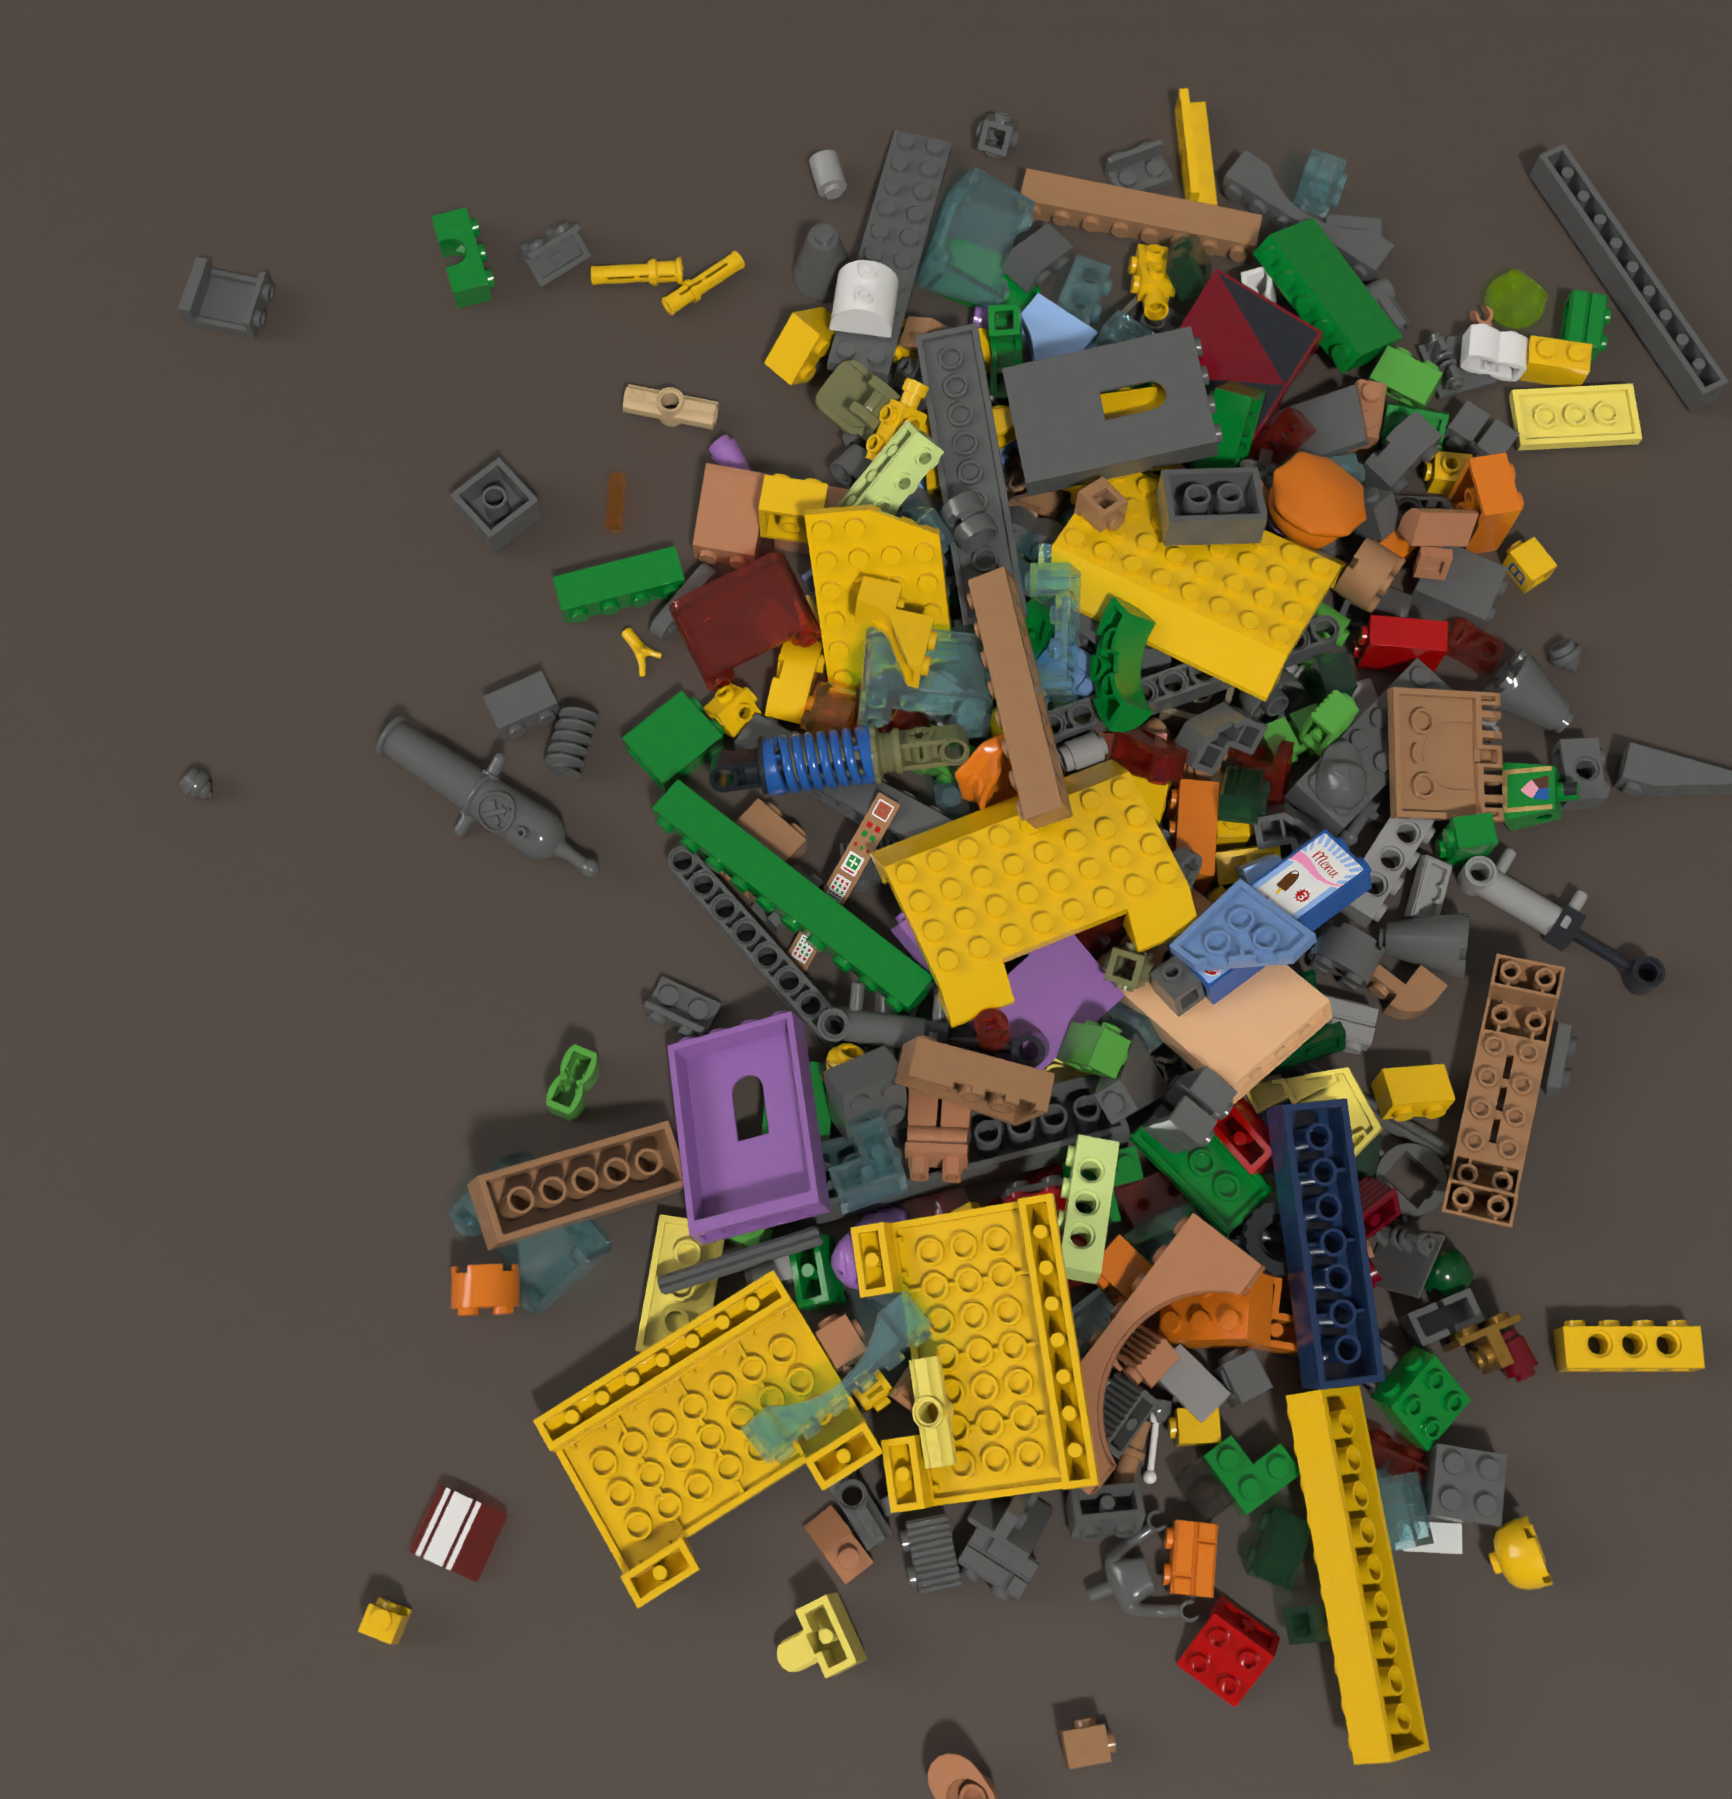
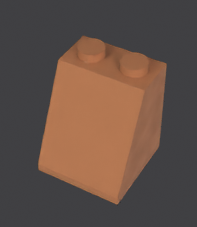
M706 463L692 544L694 558L706 564H715L716 562L729 564L731 567L740 570L756 568L762 541L759 529L758 508L764 475L769 474Z

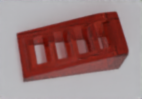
M1288 407L1250 448L1249 455L1253 460L1258 461L1261 448L1273 451L1271 462L1276 463L1277 467L1303 445L1317 430L1300 410ZM1284 432L1289 436L1287 440L1282 435ZM1274 440H1275V441L1278 443V445L1280 446V448H1279L1278 450H1277V449L1275 448V446L1272 444V442H1273Z

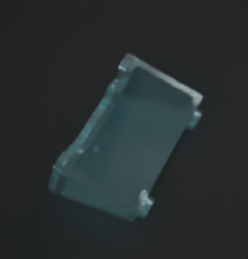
M974 166L951 188L942 204L916 280V285L929 292L987 307L989 305H1003L1009 296L1010 289L1007 288L1008 281L1002 278L1004 272L1001 268L1012 249L1015 237L1021 231L1026 232L1031 226L1034 219L1032 211L1035 201Z
M518 1152L501 1157L484 1174L537 1158L528 1152ZM468 1191L447 1215L454 1222V1227L460 1234L472 1237L483 1236L471 1195ZM591 1219L494 1250L510 1268L511 1264H520V1279L524 1283L520 1292L521 1304L525 1309L537 1316L544 1313L599 1264L612 1250V1244Z

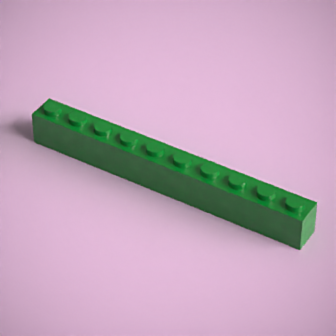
M677 779L653 806L652 809L656 818L655 824L668 835L672 832L681 838L679 842L686 850L692 854L699 852L706 858L705 863L716 873L720 874L721 871L731 877L729 881L736 889L742 893L749 891L756 897L755 902L766 912L770 913L772 910L782 917L780 921L786 928L793 933L799 930L808 937L806 942L819 953L823 950L833 957L832 962L841 971L847 973L850 970L859 977L858 982L865 984V989L868 992L874 993L876 990L885 997L884 1003L894 1012L899 1014L903 1011L906 1015L910 1016L934 988V978L931 974Z

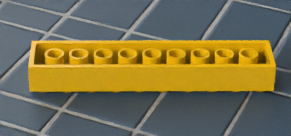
M1360 1385L1287 1395V1416L1292 1427L1294 1453L1298 1459L1301 1476L1300 1486L1305 1497L1308 1513L1307 1523L1313 1540L1314 1561L1318 1567L1321 1583L1320 1594L1326 1610L1327 1632L1332 1643L1335 1659L1334 1669L1339 1680L1342 1697L1341 1707L1346 1718L1349 1734L1348 1745L1352 1752L1354 1765L1391 1763L1430 1751Z

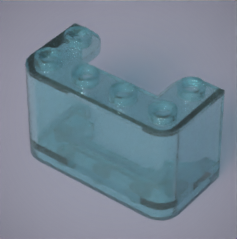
M871 626L867 629L865 635L857 725L865 726L875 723L877 728L889 723L892 709L908 712H930L940 715L951 714L957 715L956 724L966 729L969 738H987L993 710V698L987 684L991 680L990 673L984 667L980 654L981 651H984L982 641L974 633L933 629V631L938 632L935 650H928L927 656L932 657L928 677L921 676L919 688H913L905 683L887 637Z

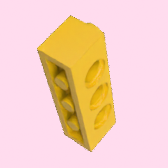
M1584 1320L1564 1321L1563 1327L1553 1330L1557 1372H1694L1704 1369L1701 1326H1688L1687 1320L1667 1321V1326H1654L1653 1320L1632 1321L1633 1326H1620L1619 1320L1598 1321L1599 1326H1586ZM1589 1337H1593L1599 1342L1600 1351L1598 1354L1590 1351L1588 1347ZM1624 1337L1629 1338L1634 1344L1632 1354L1627 1353L1622 1346ZM1658 1337L1663 1338L1667 1342V1354L1659 1351L1657 1347Z

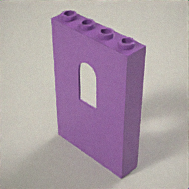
M901 912L895 917L899 923L891 931L918 964L931 974L904 914ZM1075 935L1027 953L1028 956L1007 974L1015 1002L968 1022L978 1036L1014 1041L1015 1037L1018 1038L1028 1031L1042 1033L1049 1042L1050 1051L1048 1057L1034 1068L1043 1070L1056 1059L1071 1022L1085 1024L1086 1019L1096 1022L1125 996L1120 989L1114 987V982L1104 979L1106 972ZM1025 1041L1022 1047L1024 1054L1029 1058H1037L1039 1054L1037 1045L1034 1042ZM993 1052L999 1059L1014 1062L1012 1054Z
M777 1011L771 1017L760 1020H745L739 1026L728 1029H713L707 1035L684 1037L678 1043L668 1045L689 1236L704 1245L831 1212L804 1022L792 1011ZM755 1076L761 1080L763 1085L769 1133L739 1141L733 1089L736 1083L743 1077Z

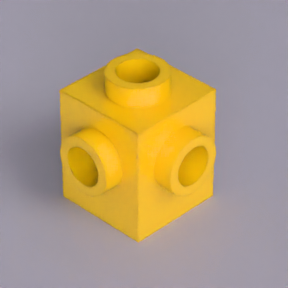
M732 683L720 688L716 692L715 697L703 707L710 719H715L723 728L725 734L732 738H735L743 731L755 713L758 715L762 714L755 704L758 700L754 693L747 687L741 688Z

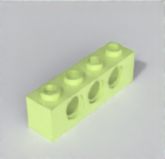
M1078 1135L1075 1146H1068L1065 1166H1071L1070 1178L1064 1177L1060 1196V1198L1066 1199L1065 1211L1059 1210L1057 1216L1059 1231H1061L1067 1279L1097 1284L1101 1275L1120 1142ZM1090 1171L1096 1175L1097 1179L1088 1181L1082 1177L1081 1172ZM1085 1203L1091 1207L1092 1212L1088 1214L1081 1213L1076 1208V1204ZM1076 1235L1082 1236L1088 1245L1084 1247L1076 1246L1071 1241V1237Z

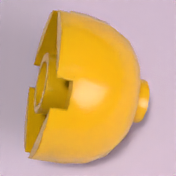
M1526 1515L1505 1523L1496 1532L1493 1539L1495 1552L1489 1553L1495 1573H1503L1509 1584L1519 1589L1532 1590L1553 1585L1551 1574L1547 1572L1546 1560L1533 1525L1530 1524L1529 1516Z

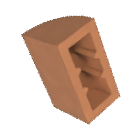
M1412 508L1402 517L1398 531L1410 546L1467 547L1479 513L1473 509Z

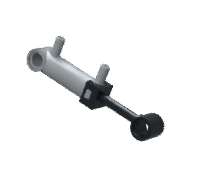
M1505 848L1496 864L1485 856L1472 857L1458 872L1457 884L1461 891L1470 896L1483 898L1543 934L1542 940L1558 950L1563 951L1574 941L1624 971L1622 976L1623 984L1630 993L1635 995L1648 994L1664 980L1665 967L1657 958L1642 956L1637 960L1633 959L1631 961L1579 930L1587 917L1580 913L1588 898L1584 891H1576L1569 904L1562 908L1505 874L1516 857V852L1513 849ZM1471 871L1479 872L1483 877V881L1475 880L1471 875ZM1638 970H1643L1648 974L1649 982L1640 978Z

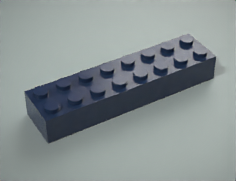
M1347 1098L1268 1107L1266 1112L1302 1387L1322 1390L1385 1381Z

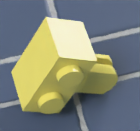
M838 1592L826 1594L795 1610L803 1630L784 1639L777 1648L778 1662L785 1670L798 1672L819 1663L825 1679L838 1675L868 1659Z

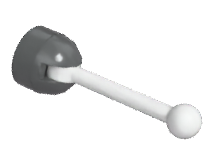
M1157 1399L1159 1401L1147 1418L1152 1423L1147 1470L1143 1473V1480L1147 1484H1152L1157 1479L1154 1466L1159 1424L1165 1422L1170 1416L1172 1401Z

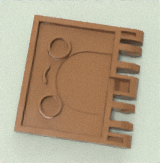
M1403 687L1387 689L1391 819L1450 821L1452 817L1491 812L1494 824L1505 822L1504 808L1485 807V805L1504 804V796L1484 794V785L1498 786L1503 784V776L1484 774V771L1503 769L1502 746L1483 745V741L1502 740V732L1482 730V721L1496 722L1501 720V712L1482 710L1500 708L1501 694Z

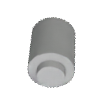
M822 150L812 155L809 159V165L819 196L827 199L840 197L846 190L847 184L837 153L834 150Z

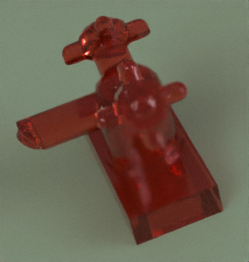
M1282 740L1274 755L1273 762L1264 760L1266 751L1260 745L1257 746L1253 755L1235 748L1228 751L1229 758L1236 757L1237 762H1241L1238 775H1232L1230 772L1226 773V779L1229 781L1232 793L1244 792L1250 795L1252 789L1247 786V783L1251 782L1268 787L1267 806L1284 803L1286 799L1284 796L1288 792L1295 743Z

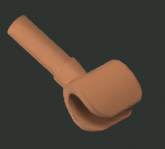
M1481 306L1484 313L1482 320L1477 311L1470 312V320L1474 324L1483 323L1490 327L1493 326L1491 323L1493 310L1490 307Z

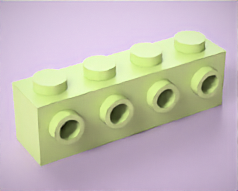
M907 419L836 507L871 504L881 508V511L895 516L899 506L910 494L916 491L920 481L928 471L938 464L944 451L930 436Z

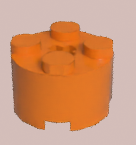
M503 1264L467 1265V1272L460 1273L459 1266L450 1267L451 1309H457L458 1316H479V1309L493 1308V1315L514 1314V1307L521 1306L520 1264H511V1271H503Z

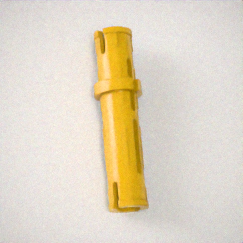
M733 251L692 280H684L680 288L662 298L661 302L665 310L673 316L689 303L698 302L701 299V295L745 268L743 258L737 251Z

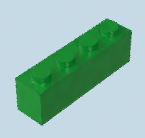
M675 546L552 577L565 623H581L588 620L589 617L599 614L612 615L620 609L631 606L636 608L644 607L651 601L662 598L671 600L685 583Z

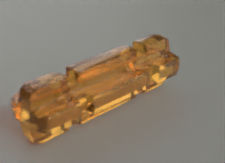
M613 472L609 475L607 515L605 518V526L608 532H621L623 528L622 516L624 515V490L626 489V476L623 473Z

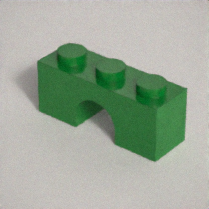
M466 207L432 215L431 218L443 258L452 255L464 257L460 263L446 267L457 309L493 300L490 288L495 287L491 269L484 270L482 262H486L488 259L483 243L477 244L475 237L481 236L476 218H469Z
M1019 304L989 305V338L992 356V367H990L991 395L997 399L1000 405H1009L1002 368L1023 364L1022 312Z

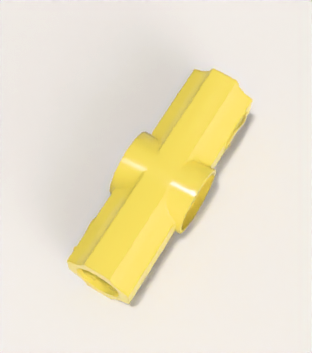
M941 1356L909 1360L915 1399L912 1416L915 1423L919 1426L925 1469L958 1464L951 1424L954 1408L951 1401L947 1398ZM931 1403H934L939 1411L935 1421L931 1420L928 1415V1407Z

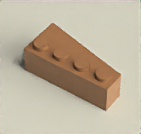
M918 1036L903 1044L894 1083L1017 1126L1048 1112L1055 1073L943 1044L929 1036Z

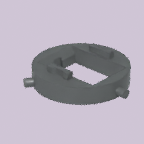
M1406 1143L1395 1146L1386 1152L1381 1148L1376 1152L1380 1156L1373 1171V1177L1376 1181L1379 1180L1381 1183L1384 1182L1386 1186L1389 1185L1391 1188H1394L1383 1177L1398 1159L1405 1154L1437 1183L1430 1192V1196L1424 1199L1417 1208L1397 1191L1401 1210L1400 1222L1407 1223L1408 1217H1417L1429 1213L1441 1203L1447 1188L1446 1172L1451 1170V1166H1444L1433 1151L1419 1144Z

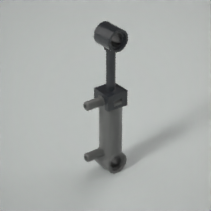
M858 981L852 982L849 1007L838 1005L827 1009L819 1016L817 1022L820 1035L831 1042L846 1041L875 1046L885 1045V1047L902 1049L903 1044L918 1036H929L936 1039L937 1042L951 1046L1012 1054L1015 1063L1033 1068L1040 1065L1048 1057L1050 1051L1047 1038L1042 1033L1036 1031H1028L1018 1038L1015 1037L1014 1041L954 1033V1028H951L948 1019H945L946 1015L938 1000V992L934 995L933 1013L929 1019L862 1010L865 984ZM833 1015H838L843 1019L844 1029L842 1032L835 1031L832 1028L831 1018ZM1025 1041H1031L1037 1045L1039 1049L1037 1058H1029L1024 1054L1022 1047Z

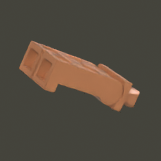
M909 1088L905 1159L906 1166L909 1167L910 1179L923 1182L929 1180V1168L931 1167L942 1168L943 1181L947 1183H960L964 1169H968L969 1163L968 1146L972 1110L942 1100L941 1124L938 1126L940 1099Z

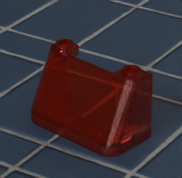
M772 552L678 598L669 607L674 623L710 692L719 690L732 683V679L735 677L733 668L789 640L794 646L806 648L815 644L822 637L820 625L801 584L782 552Z

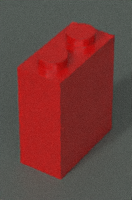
M1370 615L1366 625L1360 627L1359 638H1355L1353 641L1352 657L1357 658L1356 669L1403 673L1418 658L1431 671L1435 672L1447 652L1448 622Z

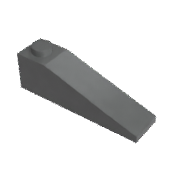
M1630 742L1620 754L1613 788L1620 789L1624 794L1634 797L1732 795V771Z

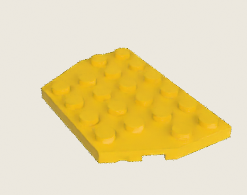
M871 504L805 510L804 517L830 693L857 691V688L862 687L861 682L875 679L894 670L898 674L901 673L887 637L872 626L854 622L856 601L863 576L902 584L901 598H906L904 611L934 617L933 631L938 632L935 650H928L927 656L932 657L930 667L953 655V640L939 529L926 524L919 525L914 520L904 516L901 518L881 511V508Z

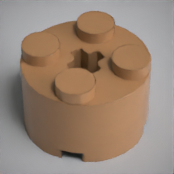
M1367 537L1354 555L1349 566L1345 569L1333 591L1371 615L1381 600L1376 595L1384 596L1395 578L1390 573L1396 576L1406 559Z

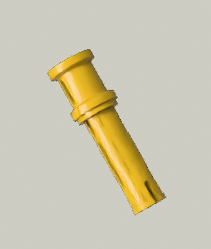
M677 257L676 260L657 261L656 258H651V260H648V263L591 265L592 285L649 282L653 286L668 282H677L678 285H682L684 281L682 257Z

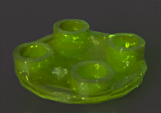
M1513 269L1492 281L1486 291L1485 303L1486 306L1493 310V318L1496 322L1508 328L1521 329L1529 327L1539 320L1544 312L1548 296L1546 291L1541 289L1535 280L1524 275L1522 271Z

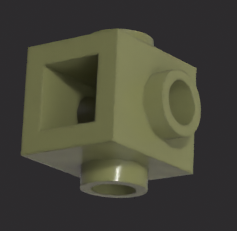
M1126 941L1125 945L1114 946L1112 950H1109L1105 959L1104 969L1107 970L1104 979L1114 982V987L1133 992L1134 989L1145 986L1146 982H1151L1149 974L1156 966L1155 963H1152L1154 954L1146 951L1137 953L1132 941ZM1130 959L1137 961L1134 971L1129 968L1128 963Z

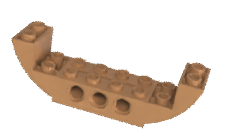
M1502 954L1496 955L1443 1202V1213L1512 1228L1519 1196L1520 1181L1565 967Z

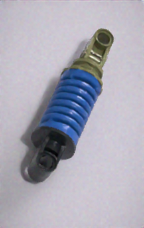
M870 723L869 725L855 727L853 737H851V730L849 728L841 730V738H839L836 729L830 730L829 740H826V733L824 731L816 733L817 741H814L811 732H806L803 736L804 743H801V736L799 734H793L791 736L792 744L789 745L785 735H781L779 738L758 736L757 748L721 751L715 754L711 760L709 783L714 790L722 793L762 788L765 798L788 794L789 791L799 793L801 789L809 792L814 787L817 790H824L826 785L830 789L837 788L839 784L842 787H849L852 781L857 786L863 784L882 785L884 774L887 772H897V775L904 774V771L927 770L933 767L956 766L964 763L969 757L968 733L963 726L958 724L916 727L900 731L899 728H893L891 732L879 733L876 724ZM951 742H958L961 744L958 747L947 746V744ZM779 745V750L775 751L774 747H778ZM721 769H726L732 773L722 774L718 771Z

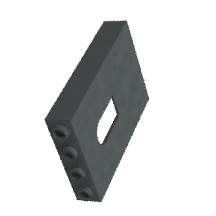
M1191 326L1002 368L1028 497L1093 483L1101 477L1107 480L1218 455V443L1223 442L1220 423L1214 424L1212 414L1216 413L1213 394L1207 395L1205 385H1209L1208 371L1206 365L1200 366L1198 357L1203 356L1200 337H1193ZM1146 382L1158 383L1166 391V400L1157 409L1105 420L1100 397L1101 392Z

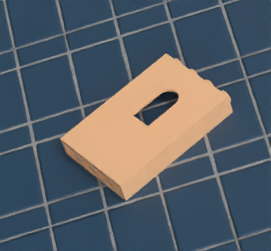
M1192 887L1191 895L1198 919L1213 903ZM1128 934L1124 936L1119 945H1125L1126 941H1131ZM1174 939L1145 950L1154 954L1152 963H1155L1157 966L1163 961L1164 955L1168 951L1167 944ZM1108 953L1103 954L1097 960V963L1105 972L1107 969H1104V963ZM1130 959L1128 965L1134 971L1137 961ZM1287 964L1266 966L1214 1005L1205 997L1179 1017L1154 992L1151 982H1146L1145 986L1134 989L1133 992L1121 990L1125 996L1118 1001L1194 1070L1207 1066L1235 1089L1237 1094L1231 1101L1233 1104L1239 1101L1333 1018L1330 1000Z

